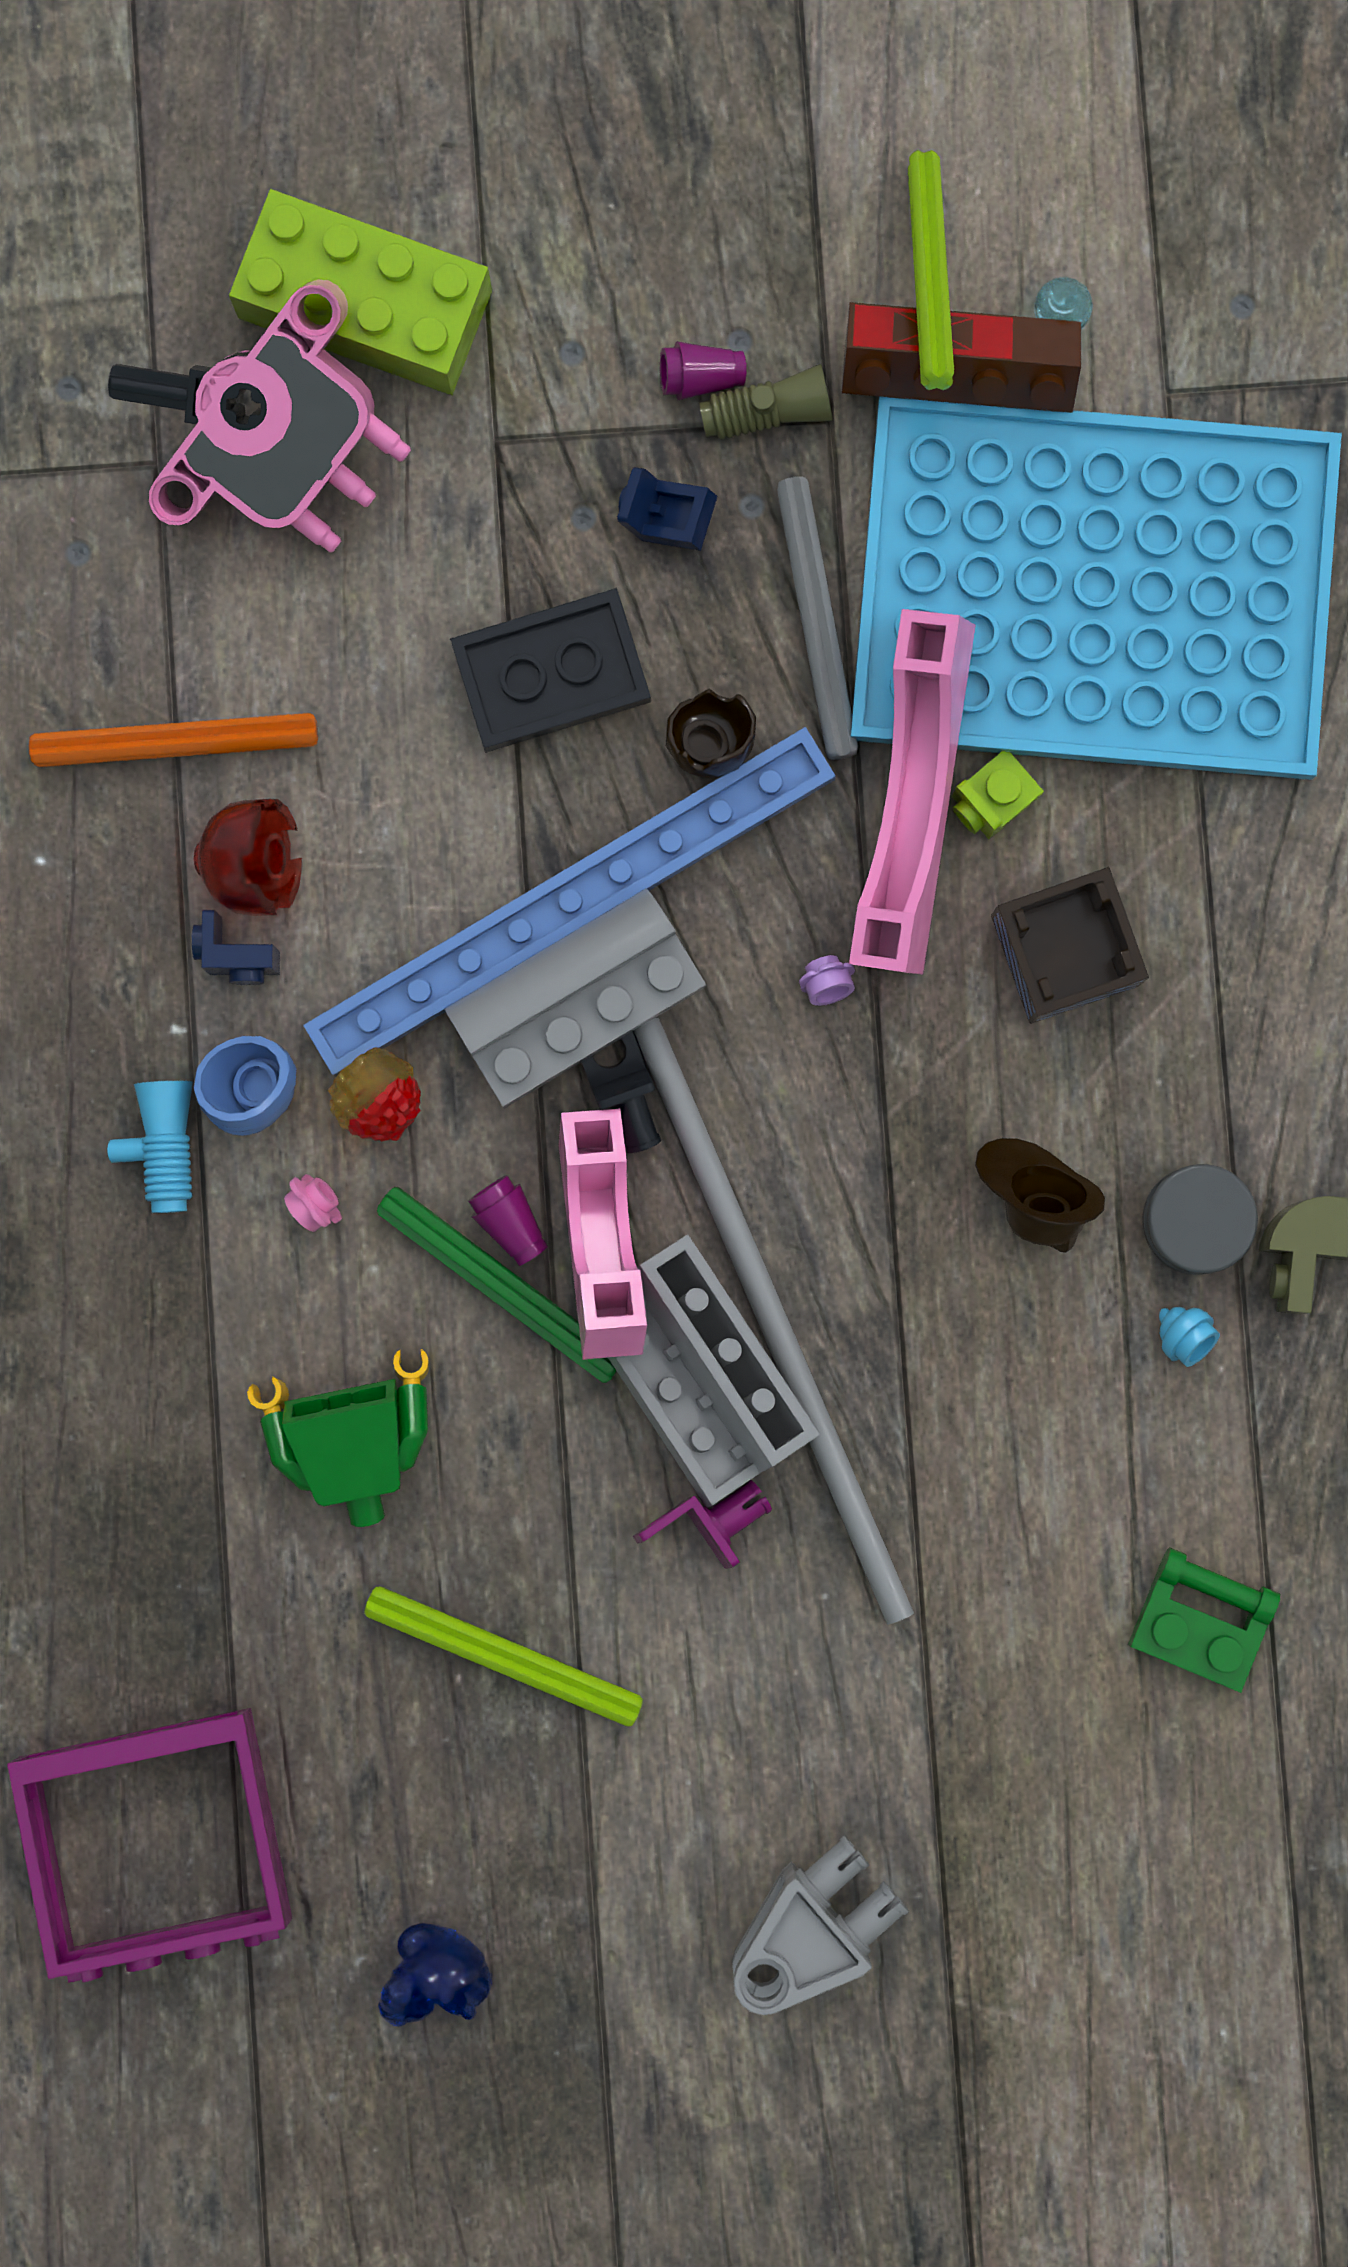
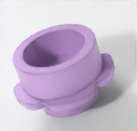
M829 955L810 962L805 967L806 974L799 980L801 990L808 994L811 1004L817 1006L827 1005L846 998L854 991L855 986L851 975L854 974L855 969L849 963L843 964L839 962L837 956Z

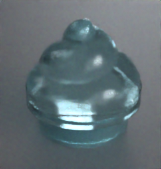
M1058 277L1045 283L1038 292L1034 304L1036 318L1080 321L1081 330L1087 325L1093 309L1091 294L1086 286L1077 279L1069 277Z

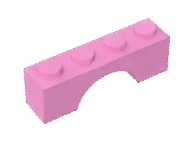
M619 1108L561 1113L559 1154L583 1359L643 1355L647 1320L641 1272L636 1267L630 1234L627 1200V1159L621 1111Z

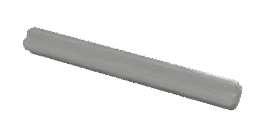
M805 477L787 478L778 483L777 493L826 755L831 760L846 759L856 755L858 745L856 738L851 737L852 713L809 483Z

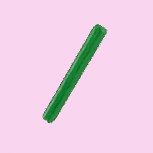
M400 1187L392 1188L381 1200L377 1208V1213L380 1217L599 1381L607 1383L617 1373L608 1358L583 1359L579 1322Z

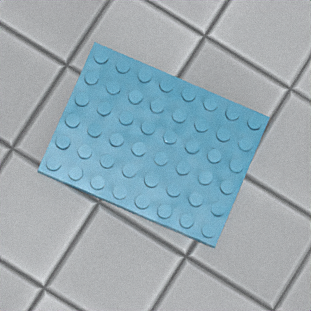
M879 397L851 737L862 742L892 744L894 727L893 665L902 609L960 615L976 625L957 750L991 753L1005 751L1011 752L1014 755L1313 780L1317 776L1342 433L1073 410V413Z

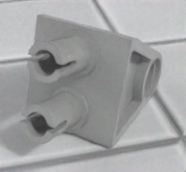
M845 1835L806 1871L802 1868L798 1869L792 1861L782 1869L735 1949L732 1959L735 1994L741 2005L750 2012L760 2015L775 2014L863 1976L872 1968L868 1956L871 1952L869 1945L901 1916H905L909 1912L898 1896L895 1897L893 1890L884 1881L876 1891L845 1918L841 1914L837 1915L831 1908L832 1904L829 1899L861 1870L869 1866L866 1859L858 1850L854 1849V1845ZM767 1964L778 1970L776 1976L768 1982L760 1983L748 1977L749 1972L758 1965Z

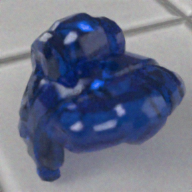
M420 1923L405 1929L399 1937L397 1945L398 1952L403 1961L391 1972V1978L383 1987L381 2000L378 2004L383 2020L396 2027H401L406 2023L421 2021L433 2012L435 2004H438L450 2014L461 2015L466 2020H472L476 2016L475 2007L487 1998L492 1987V1973L485 1961V1955L468 1938L448 1927Z

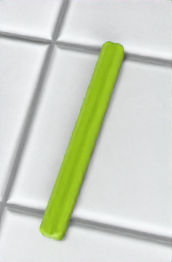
M917 150L909 157L908 180L921 383L926 389L939 388L946 390L953 383L954 360L940 157L933 150L925 153Z
M374 1588L366 1603L364 1614L370 1619L624 1726H632L641 1710L643 1699L640 1695L386 1588Z

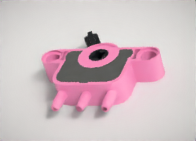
M318 279L308 282L290 297L251 351L244 350L229 355L216 363L214 367L195 365L190 368L189 375L122 364L112 366L108 379V391L111 398L184 410V422L196 424L150 488L149 504L152 512L159 520L169 525L188 523L207 506L217 492L252 521L271 528H281L291 524L316 545H321L328 552H334L340 544L341 538L331 531L329 525L307 508L327 482L331 483L349 499L356 500L363 507H368L376 497L375 492L366 486L364 480L342 464L355 445L364 436L385 454H390L399 462H403L411 451L410 446L401 440L400 435L374 415L375 403L370 389L358 376L324 350L347 316L348 302L344 292L338 285L329 280ZM312 293L320 294L330 302L332 318L328 324L318 325L307 318L304 311V301L307 295ZM246 390L251 391L252 401L261 403V408H258L250 416L245 415V405L236 403L235 399ZM170 481H180L188 486L193 495L191 507L179 508L169 500L167 485Z

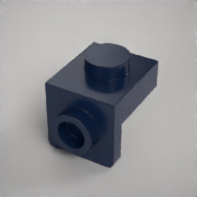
M634 467L628 484L623 488L619 497L617 520L641 541L701 551L718 496L707 487L658 480L646 469Z
M202 910V925H193L192 954L194 960H201L202 969L210 975H229V983L236 985L264 984V975H280V951L273 944H222V917L215 910Z

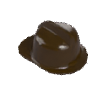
M999 1138L985 1143L977 1152L975 1167L980 1179L991 1191L1005 1201L1007 1221L1013 1233L1023 1240L1033 1244L1050 1246L1066 1253L1074 1246L1084 1223L1096 1219L1104 1211L1105 1196L1100 1188L1037 1144L1015 1138Z

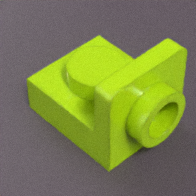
M1002 751L968 780L964 779L955 787L952 798L957 804L953 806V811L970 832L976 834L981 830L988 839H991L1042 796L1044 791L1011 752Z

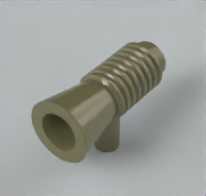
M821 363L774 384L766 381L765 384L758 383L757 386L753 384L749 388L744 386L741 390L735 388L734 391L727 390L726 393L722 391L718 395L713 393L709 401L699 403L706 437L718 435L720 440L725 439L726 436L728 438H732L733 435L737 437L741 433L746 435L749 431L754 433L756 430L763 431L764 428L768 430L772 426L777 428L780 426V423L833 421Z

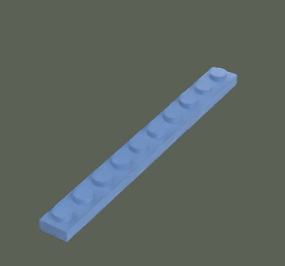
M804 727L743 763L737 770L711 782L303 1026L334 1077H337L445 1013L444 1009L645 888L650 891L833 782L836 776L809 731Z

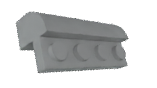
M645 888L444 1010L503 1108H506L706 988V983L678 939L676 930L649 890Z
M687 1234L637 1267L641 1272L647 1320L643 1355L608 1357V1359L706 1508H708L759 1473L772 1468L819 1436L820 1433Z

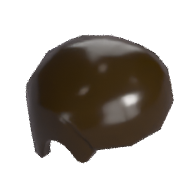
M707 689L696 695L693 699H687L679 703L668 717L666 748L680 768L689 774L711 779L723 776L737 770L752 752L755 740L756 715L742 695L736 694L733 698H727L716 694L711 689Z

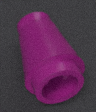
M676 341L674 347L661 349L660 382L664 395H676L678 400L730 389L734 386H744L746 382L745 354L743 351H732L730 349Z
M507 1175L491 1183L468 1200L475 1211L471 1217L510 1257L514 1258L519 1266L532 1260L548 1247L542 1238L543 1235L521 1185L514 1186Z

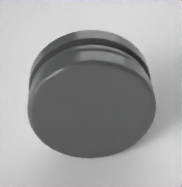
M1197 1164L1181 1168L1166 1175L1154 1186L1144 1205L1142 1225L1150 1249L1161 1262L1182 1273L1202 1275L1229 1268L1247 1253L1256 1235L1258 1214L1254 1198L1241 1179L1224 1168L1208 1164Z

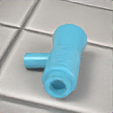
M155 1081L134 1084L146 1136L142 1138L114 1139L108 1143V1157L112 1163L145 1161L143 1163V1167L146 1168L144 1171V1176H146L144 1183L147 1185L144 1187L147 1193L145 1200L151 1202L152 1213L187 1211V1200L193 1197L190 1192L192 1189L190 1184L192 1177L189 1176L191 1174V1169L189 1168L191 1165L189 1160L191 1154L188 1152L190 1149L188 1144L190 1137L186 1135L193 1086L192 1081Z

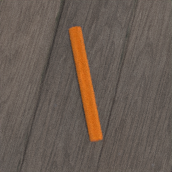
M301 713L34 733L29 739V754L35 766L46 767L313 747L318 741V726L313 714Z

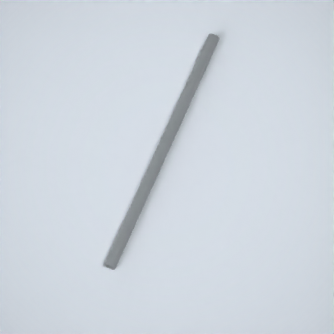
M654 1018L634 1030V1035L777 1369L820 1433L809 1444L887 1625L901 1621L913 1615L914 1611L659 1018Z

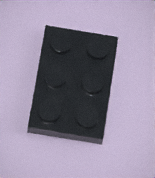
M617 588L450 638L485 753L651 703L650 692Z

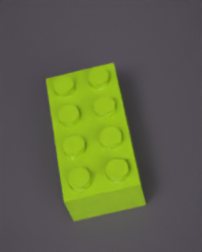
M270 189L229 293L238 319L267 329L290 297L299 288L308 282L318 279L329 280L338 285L344 292L348 302V311L343 324L324 350L452 396L492 293L488 267ZM312 293L306 296L304 311L307 318L318 325L328 324L332 318L330 302L320 294Z

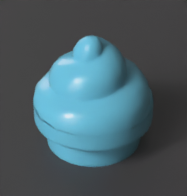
M1174 1307L1170 1310L1163 1308L1159 1312L1161 1323L1159 1334L1162 1340V1350L1172 1361L1180 1360L1186 1367L1192 1366L1203 1359L1212 1350L1220 1337V1333L1213 1327L1214 1319L1200 1308H1190L1188 1310L1182 1307Z

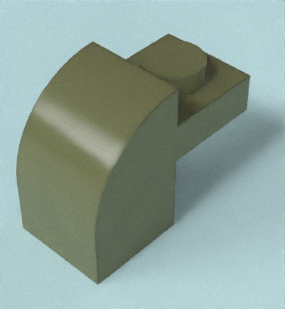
M1321 1196L1294 1203L1280 1211L1266 1227L1260 1241L1259 1251L1282 1254L1281 1264L1274 1263L1272 1266L1269 1283L1270 1298L1278 1299L1276 1312L1311 1314L1316 1258L1348 1261V1198Z

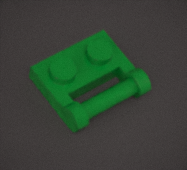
M1169 1547L1159 1565L1128 1645L1241 1693L1267 1627L1277 1611L1280 1593L1264 1586L1259 1591L1186 1561L1187 1555ZM1180 1583L1249 1612L1243 1629L1170 1599L1174 1586Z

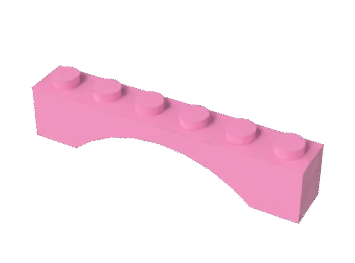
M902 609L893 665L894 727L888 789L874 858L857 906L849 960L851 965L923 975L976 627L975 624L960 615Z

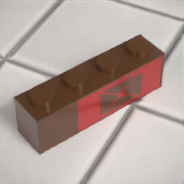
M849 303L843 364V394L1073 413L1081 371L1080 321L950 311L954 360L953 383L946 390L939 388L928 390L921 383L916 308Z

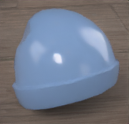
M241 1036L230 1039L206 1054L197 1068L194 1091L200 1109L212 1123L227 1133L239 1136L259 1133L272 1125L288 1109L295 1090L296 1066L289 1053L282 1046L264 1037Z

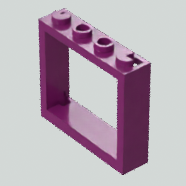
M251 1708L19 1756L7 1763L48 1979L67 1975L68 1983L80 1980L84 1983L102 1977V1968L125 1963L127 1972L145 1970L162 1964L161 1955L184 1951L185 1959L202 1958L220 1952V1943L243 1938L245 1947L258 1946L264 1941L278 1939V1931L286 1929L293 1919ZM235 1741L267 1906L74 1946L42 1781Z

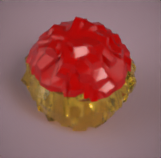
M374 1047L356 1057L351 1064L339 1072L333 1084L327 1090L332 1097L329 1103L331 1106L330 1111L338 1120L339 1125L349 1130L352 1135H358L361 1139L380 1140L381 1142L387 1140L398 1141L405 1129L415 1121L414 1119L421 1111L419 1108L421 1091L414 1078V1068L410 1063L397 1057L387 1049L382 1050Z

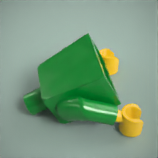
M421 1349L422 1366L414 1373H407L400 1367V1350L394 1355L393 1365L395 1373L403 1381V1386L399 1387L398 1390L395 1379L288 1401L289 1391L286 1384L272 1376V1383L276 1390L275 1397L269 1403L263 1404L258 1386L252 1384L247 1391L248 1399L253 1406L264 1412L265 1416L261 1419L260 1423L272 1465L299 1490L311 1491L318 1505L329 1506L345 1502L352 1526L366 1527L380 1522L385 1517L380 1495L392 1493L400 1489L401 1473L415 1465L428 1432L427 1389L421 1385V1380L426 1377L429 1370V1360L426 1352Z

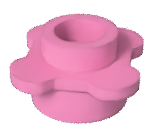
M306 1174L301 1180L295 1177L289 1182L292 1190L285 1195V1204L292 1216L304 1228L315 1232L321 1226L327 1227L331 1221L337 1224L342 1219L341 1213L336 1207L339 1204L338 1198L331 1187L322 1179H314Z

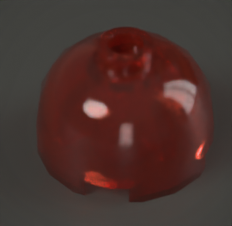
M279 799L243 800L228 804L209 819L201 835L200 842L196 845L194 865L205 887L216 902L236 914L250 916L277 915L276 911L279 908H290L293 905L299 890L302 858L290 860L291 843L288 831H298L289 808Z

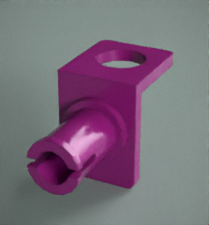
M749 1480L745 1485L711 1509L706 1508V1506L702 1507L695 1495L689 1497L636 1533L633 1538L637 1544L642 1543L687 1513L725 1569L733 1568L740 1561L730 1548V1538L764 1514L770 1513L772 1508L767 1498L763 1497L743 1509V1505L762 1492L753 1480Z

